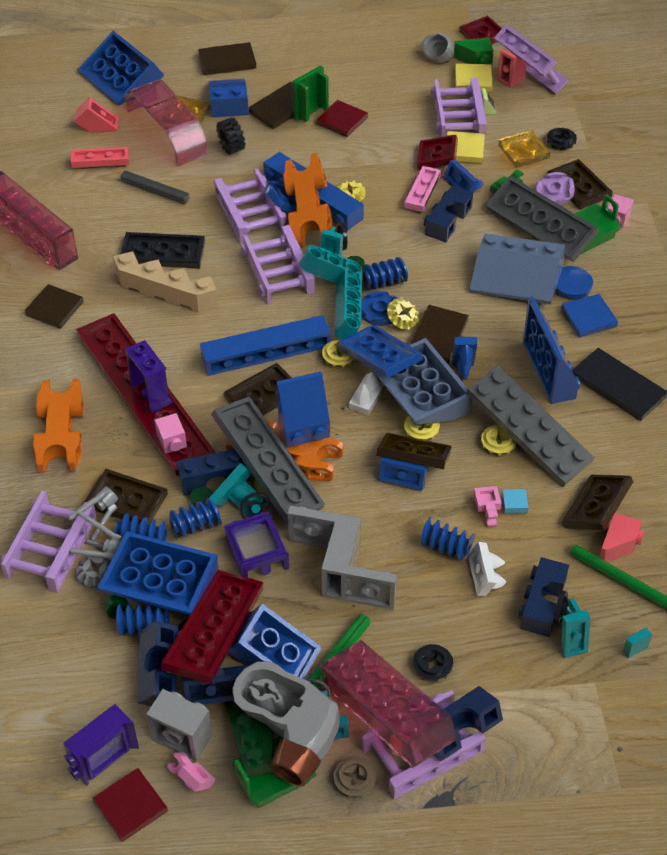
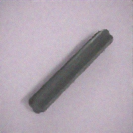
M124 171L121 174V180L125 183L184 204L189 201L188 192L129 171Z

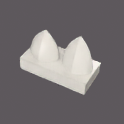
M374 371L369 374L366 373L349 402V409L368 416L370 415L386 387Z
M478 542L468 554V560L476 593L478 596H486L491 589H498L506 583V580L493 570L504 565L505 561L489 552L487 543Z

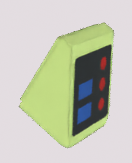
M482 88L481 96L485 114H496L493 99L487 90Z

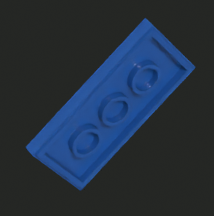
M374 324L338 342L340 349L385 378L423 360L421 352Z

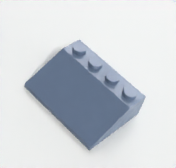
M484 234L476 259L470 292L528 301V298L533 296L538 303L551 304L564 266L565 245Z
M426 338L409 345L422 353L423 360L388 378L374 371L415 425L453 421L472 412L473 400L466 394L468 388Z

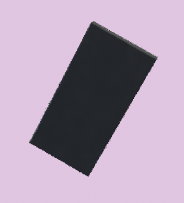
M126 232L121 254L133 251L138 264L159 259L162 267L200 269L205 236Z
M600 348L593 351L573 369L575 377L577 376L580 382L640 421L667 398V391Z

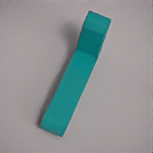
M310 245L302 256L299 265L306 272L336 283L334 332L335 336L342 340L357 333L361 327V266L351 259L319 246Z

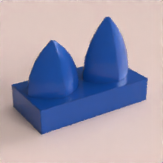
M450 160L443 176L453 186L473 193L484 184L456 160Z
M455 337L452 366L458 367L464 380L467 379L471 366H474L477 337Z
M382 457L378 480L422 491L425 485L427 467Z

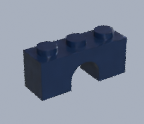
M453 185L447 192L445 191L441 201L435 204L432 213L425 217V235L447 242L455 232L456 217L464 219L471 210L473 192Z
M235 449L177 461L183 496L191 494L192 490L196 487H206V483L212 478L225 477L227 479L239 464L245 465ZM249 476L246 482L251 481V476Z
M541 557L539 565L533 566L530 579L534 581L532 585H527L524 599L528 600L526 605L521 604L518 618L522 619L520 629L546 637L550 636L557 603L546 600L544 596L553 595L559 597L567 579L568 564Z
M156 621L140 630L138 704L152 706L162 689L168 692H176L177 675L163 671L162 661L178 637V626Z
M476 687L417 726L421 745L438 760L443 761L462 748L459 730L471 727L483 734L503 721L500 702L482 687Z

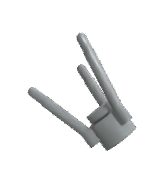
M105 486L88 503L75 510L68 519H74L79 516V512H84L95 504L101 511L107 509V512L100 521V524L104 526L110 515L117 509L115 503L118 501V497L110 488ZM95 529L91 540L94 541L100 533L99 529Z
M79 512L78 515L112 539L107 538L104 544L90 539L86 540L87 544L101 548L102 552L71 548L70 553L112 560L121 543L122 536L113 533L83 512Z

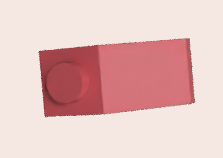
M500 50L497 80L512 88L525 79L527 64L508 51Z
M90 97L76 109L74 122L88 132H115L118 128L119 117Z
M615 512L601 549L600 558L609 562L633 553L635 545L641 544L644 531L640 530L642 521Z

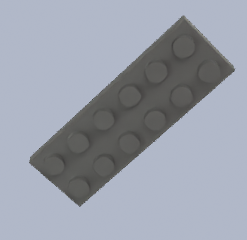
M512 176L507 178L485 205L488 210L538 241L564 244L565 258L572 262L577 259L599 232L598 228Z
M498 365L468 388L466 394L562 487L594 460L595 457Z
M250 396L213 410L212 417L287 525L290 506L305 507L317 511L322 510L325 503Z

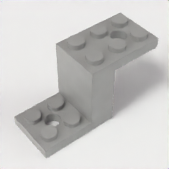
M289 507V541L327 548L322 566V597L394 610L397 575L387 571H374L360 566L355 567L360 550L361 518L334 514L328 511H317L305 507Z

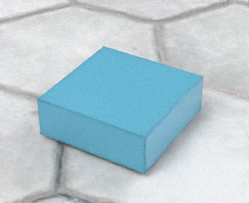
M526 489L503 490L504 513H528Z

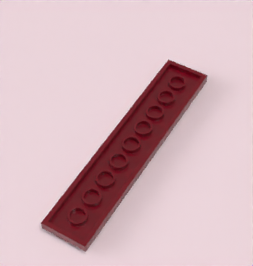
M115 313L76 329L80 340L175 476H178L177 461L216 453L169 387V397L174 403L152 413L149 410L148 399H144L142 395V390L146 388L145 382L132 387L125 349L137 343ZM177 413L185 431L187 447L165 454L157 436L155 419Z

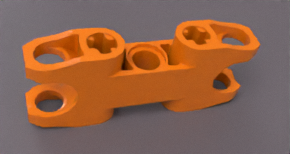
M317 153L311 154V163L303 171L296 170L292 159L285 162V189L289 197L296 195L297 211L288 213L289 225L300 248L305 246V237L310 231L320 230V233H322L324 229L330 231L332 228V217L328 204L320 205L318 189L327 187V178Z
M73 379L70 388L62 393L53 392L50 380H43L37 394L36 407L38 419L46 418L45 433H34L33 439L38 473L45 472L49 461L57 457L67 459L69 471H76L82 456L81 431H72L73 417L84 416V401L80 380Z
M267 420L286 448L279 425L274 421ZM331 437L286 448L308 480L332 481L335 467L321 461V459L327 457L341 458L344 454V444ZM228 440L226 450L234 449ZM328 446H333L337 448V450H334ZM319 470H323V471L327 472L328 474L322 473V472H320Z

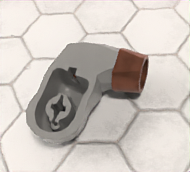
M270 661L256 662L245 668L236 678L233 686L234 701L247 715L266 724L274 733L284 738L279 742L270 769L285 782L303 787L321 764L320 761L329 751L338 732L340 722L338 705L313 684L284 671L277 664Z

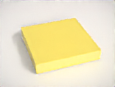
M491 64L455 65L456 88H467V86H470L471 78H478L480 91L482 88H485L487 92H492Z
M447 131V136L457 134L456 161L483 162L485 134Z

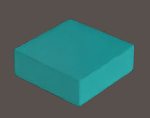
M644 628L627 637L623 652L628 658L649 647L652 633L648 628Z

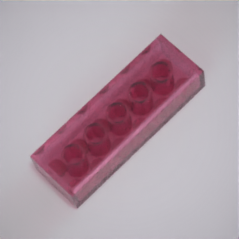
M0 171V223L3 226L6 225L14 235L22 239L25 245L32 247L37 255H41L49 265H53L58 270L78 260L73 229L4 172Z
M362 640L319 665L324 683L329 687L331 693L412 768L457 740L451 715Z

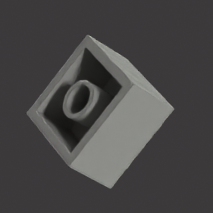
M162 689L146 714L151 740L176 752L182 751L188 758L194 761L198 760L212 737L209 710L201 703H192L184 699L177 692H168Z

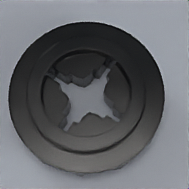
M554 128L547 133V143L551 147H557V150L560 148L564 150L572 148L577 141L576 134L567 128Z
M428 644L415 652L413 667L416 670V674L421 675L425 681L431 679L437 682L441 678L446 679L447 675L452 672L453 657L443 646ZM437 657V665L429 669L428 662L431 663Z

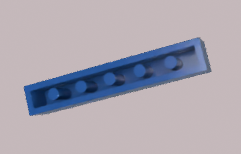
M279 151L263 162L264 175L268 181L282 184L283 190L286 191L284 184L285 162L291 160V158ZM292 160L297 171H303L307 169L304 166L297 163L296 161ZM328 181L326 188L318 189L320 205L328 204L332 221L336 224L343 222L348 231L364 219L363 203Z
M324 315L200 343L201 359L207 376L321 350L327 343L331 342V331Z

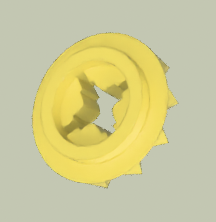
M346 180L345 183L339 182V185L336 186L359 202L365 197V187H362L361 183H356L355 180L352 182Z
M402 297L394 299L387 308L390 321L396 327L405 330L411 329L419 321V312L415 310L416 305H411L409 300H404ZM401 311H407V314L399 315Z
M333 340L327 343L322 350V358L325 359L326 364H332L333 367L340 365L342 368L345 364L351 365L352 361L356 360V358L340 349L338 343L340 340ZM337 350L342 355V357H338V355H336Z
M409 416L405 419L404 430L407 432L408 437L422 440L429 438L433 440L434 436L439 434V422L425 423V428L419 430L418 427H421L423 424L415 425Z
M499 425L486 428L481 435L483 449H488L490 454L495 452L500 456L502 453L509 454L511 450H515L517 442ZM498 436L501 439V444H497L496 439Z

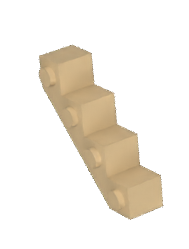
M133 251L113 256L116 275L122 288L128 290L133 288L139 290L140 294L152 298L157 296L165 299V302L179 307L185 305L191 307V311L198 313L218 308L217 289L211 276L190 281L185 268L164 273L159 259L138 264Z

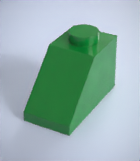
M489 38L454 41L453 56L455 59L467 64L492 65L494 50Z

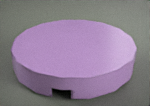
M560 172L545 175L542 180L537 182L535 187L537 192L559 205L569 202L575 192L572 178L570 179L567 177V174Z

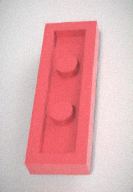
M128 147L71 150L72 168L129 165Z

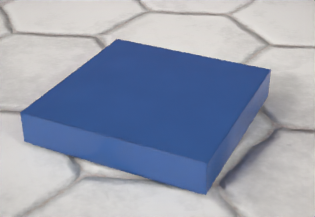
M600 294L566 302L561 306V310L579 337L618 326V320Z

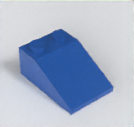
M245 78L209 81L212 118L249 115Z
M322 372L278 381V424L286 448L330 437V419Z
M261 604L250 612L229 653L245 665L270 661L280 666L284 671L304 679L322 647L264 604Z

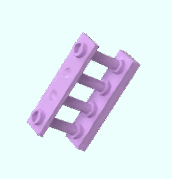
M506 24L494 37L498 43L512 52L511 54L527 64L526 72L555 94L569 81L553 69L557 64L554 58Z
M471 78L470 86H467V88L441 89L439 88L438 79H434V87H431V98L435 100L438 122H436V132L440 133V137L445 136V131L474 130V132L485 134L486 139L487 122L478 78ZM467 95L469 99L441 100V96ZM469 106V108H472L470 111L443 112V107ZM471 118L474 120L473 122L445 123V119Z
M258 168L254 169V180L231 186L225 185L222 178L214 179L215 195L240 244L244 243L243 235L250 233V230L277 224L282 233V226H285V223H287L285 212H282L268 197L265 191L267 186L266 177L261 175ZM257 187L259 192L237 198L231 197V193ZM264 199L266 203L245 210L237 209L238 205ZM268 211L272 214V217L249 223L243 221V218Z
M290 225L282 226V235L279 238L251 244L248 236L243 235L244 244H241L242 254L247 256L259 283L260 295L265 297L267 304H272V292L297 286L304 287L307 295L315 293V278L313 274L306 272L299 265L303 253ZM277 246L285 247L283 252L257 257L255 254L256 251ZM284 259L292 261L290 265L263 271L261 268L263 264ZM292 272L298 274V278L270 285L267 281V278Z
M41 491L39 497L33 501L31 511L10 549L1 558L0 566L4 577L10 579L15 569L43 576L49 591L58 593L78 555L70 553V549H81L93 525L80 516L72 519L74 523L68 530L40 523L45 513L68 519L75 512L50 505L46 491ZM94 505L83 512L96 520ZM35 532L65 539L62 546L58 548L31 542ZM25 550L55 558L52 565L48 567L20 560Z
M452 690L445 694L439 693L435 695L431 701L379 728L369 729L362 736V751L365 753L374 748L392 775L389 779L388 791L394 800L484 752L486 741L484 735L480 731L473 735L468 734L463 728L458 731L462 745L461 749L443 761L438 760L434 755L429 758H423L407 734V730L420 725L452 704L454 701ZM398 726L402 727L408 737L406 751L414 762V766L405 771L399 768L384 745V742L393 738L394 730Z

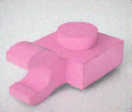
M497 486L474 488L478 512L485 511L487 527L497 526V510H501L502 504Z
M184 752L174 753L173 756L177 758L179 765L175 762L168 764L167 767L170 772L178 773L177 775L185 782V785L195 792L212 787L216 779L199 763H192Z

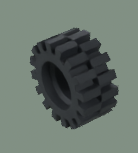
M230 117L217 122L216 132L218 133L217 136L220 139L219 142L222 144L223 150L225 149L228 155L244 150L246 145L245 137L243 136V130L241 131L240 129L241 126L238 125V121L234 117Z

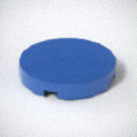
M270 181L265 187L268 197L278 207L288 213L297 211L296 197H289L287 192L283 190L282 184Z
M563 267L555 293L560 297H569V300L585 298L592 290V276L586 270L579 267Z
M375 291L367 294L361 302V317L369 324L376 326L392 324L388 317L387 308L394 299L398 298L394 295H389L385 291Z

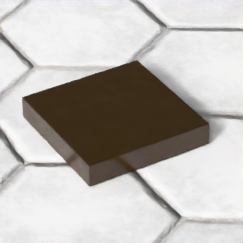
M47 284L25 309L26 316L61 329L82 305L84 300L82 296Z

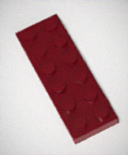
M218 570L162 661V670L211 684L263 591L264 582Z

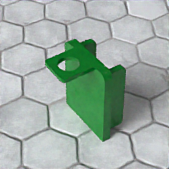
M320 65L292 81L293 117L296 120L302 119L307 122L309 121L310 114L321 108L325 111L329 108V78L324 74V67Z
M607 194L604 195L602 207L594 204L575 213L596 226L599 230L598 234L582 253L613 239L615 233L620 230L621 224L616 220L619 205ZM608 202L611 203L613 212L608 209Z
M280 736L273 739V757L275 755L279 742L282 739H284ZM240 757L232 761V769L251 803L258 808L299 788V786L291 785L280 779L273 772L248 778ZM316 772L313 773L310 779L316 777Z

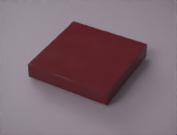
M489 16L459 26V32L468 40L489 38L491 44L497 43L494 37L502 29Z
M336 100L317 118V124L348 137L368 118V112Z
M457 134L421 140L417 161L418 170H421L422 166L430 168L447 166L450 160H456Z
M139 768L93 797L94 803L122 842L168 812V807Z

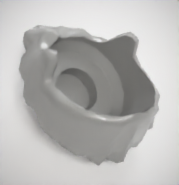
M437 32L435 35L427 36L422 40L420 46L424 56L433 63H445L453 58L455 46L450 37L444 33Z

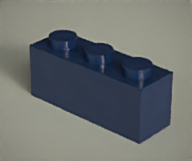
M252 664L220 668L211 684L183 676L185 699L192 703H201L202 705L234 701L233 686L236 678L245 668Z

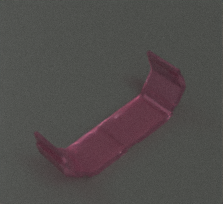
M159 79L130 90L124 95L128 112L143 106L166 131L175 151L177 167L207 155V140L198 123V119L162 80Z

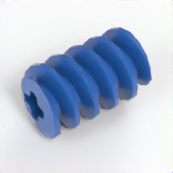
M396 257L394 260L388 259L387 262L380 261L379 264L374 262L371 266L366 264L363 267V283L367 291L370 290V284L373 285L374 289H377L378 282H380L382 287H385V281H388L390 286L393 285V279L398 284L401 283V277H403L405 282L408 281V271L400 257Z
M206 498L205 505L201 501H197L196 508L192 504H188L187 511L183 507H179L178 514L174 510L169 512V521L176 540H178V532L187 537V529L196 534V526L201 531H204L205 523L210 528H213L214 520L219 525H222L218 508L210 498Z
M127 513L123 519L118 520L114 530L115 534L122 536L121 541L126 531L166 541L167 529H165L164 521L160 523L159 527H156L155 519L151 521L150 525H147L146 517L142 519L141 523H138L137 515L133 517L132 521H129V514Z
M429 517L422 531V546L426 547L430 544L432 550H436L439 547V552L442 554L448 550L449 557H453L456 554L459 561L463 560L472 548L475 534L473 533L468 539L466 538V530L458 535V527L455 526L450 532L448 523L443 528H440V520H437L432 525V517Z
M120 604L117 606L116 625L118 633L123 636L126 634L127 629L130 636H134L137 630L140 635V630L156 621L169 624L170 610L168 609L163 613L160 607H156L155 612H152L150 605H147L145 612H142L141 606L137 605L134 612L130 604H127L125 611H122Z

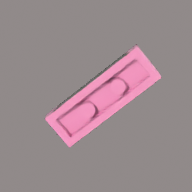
M422 166L405 200L404 208L424 212L440 179L441 170Z

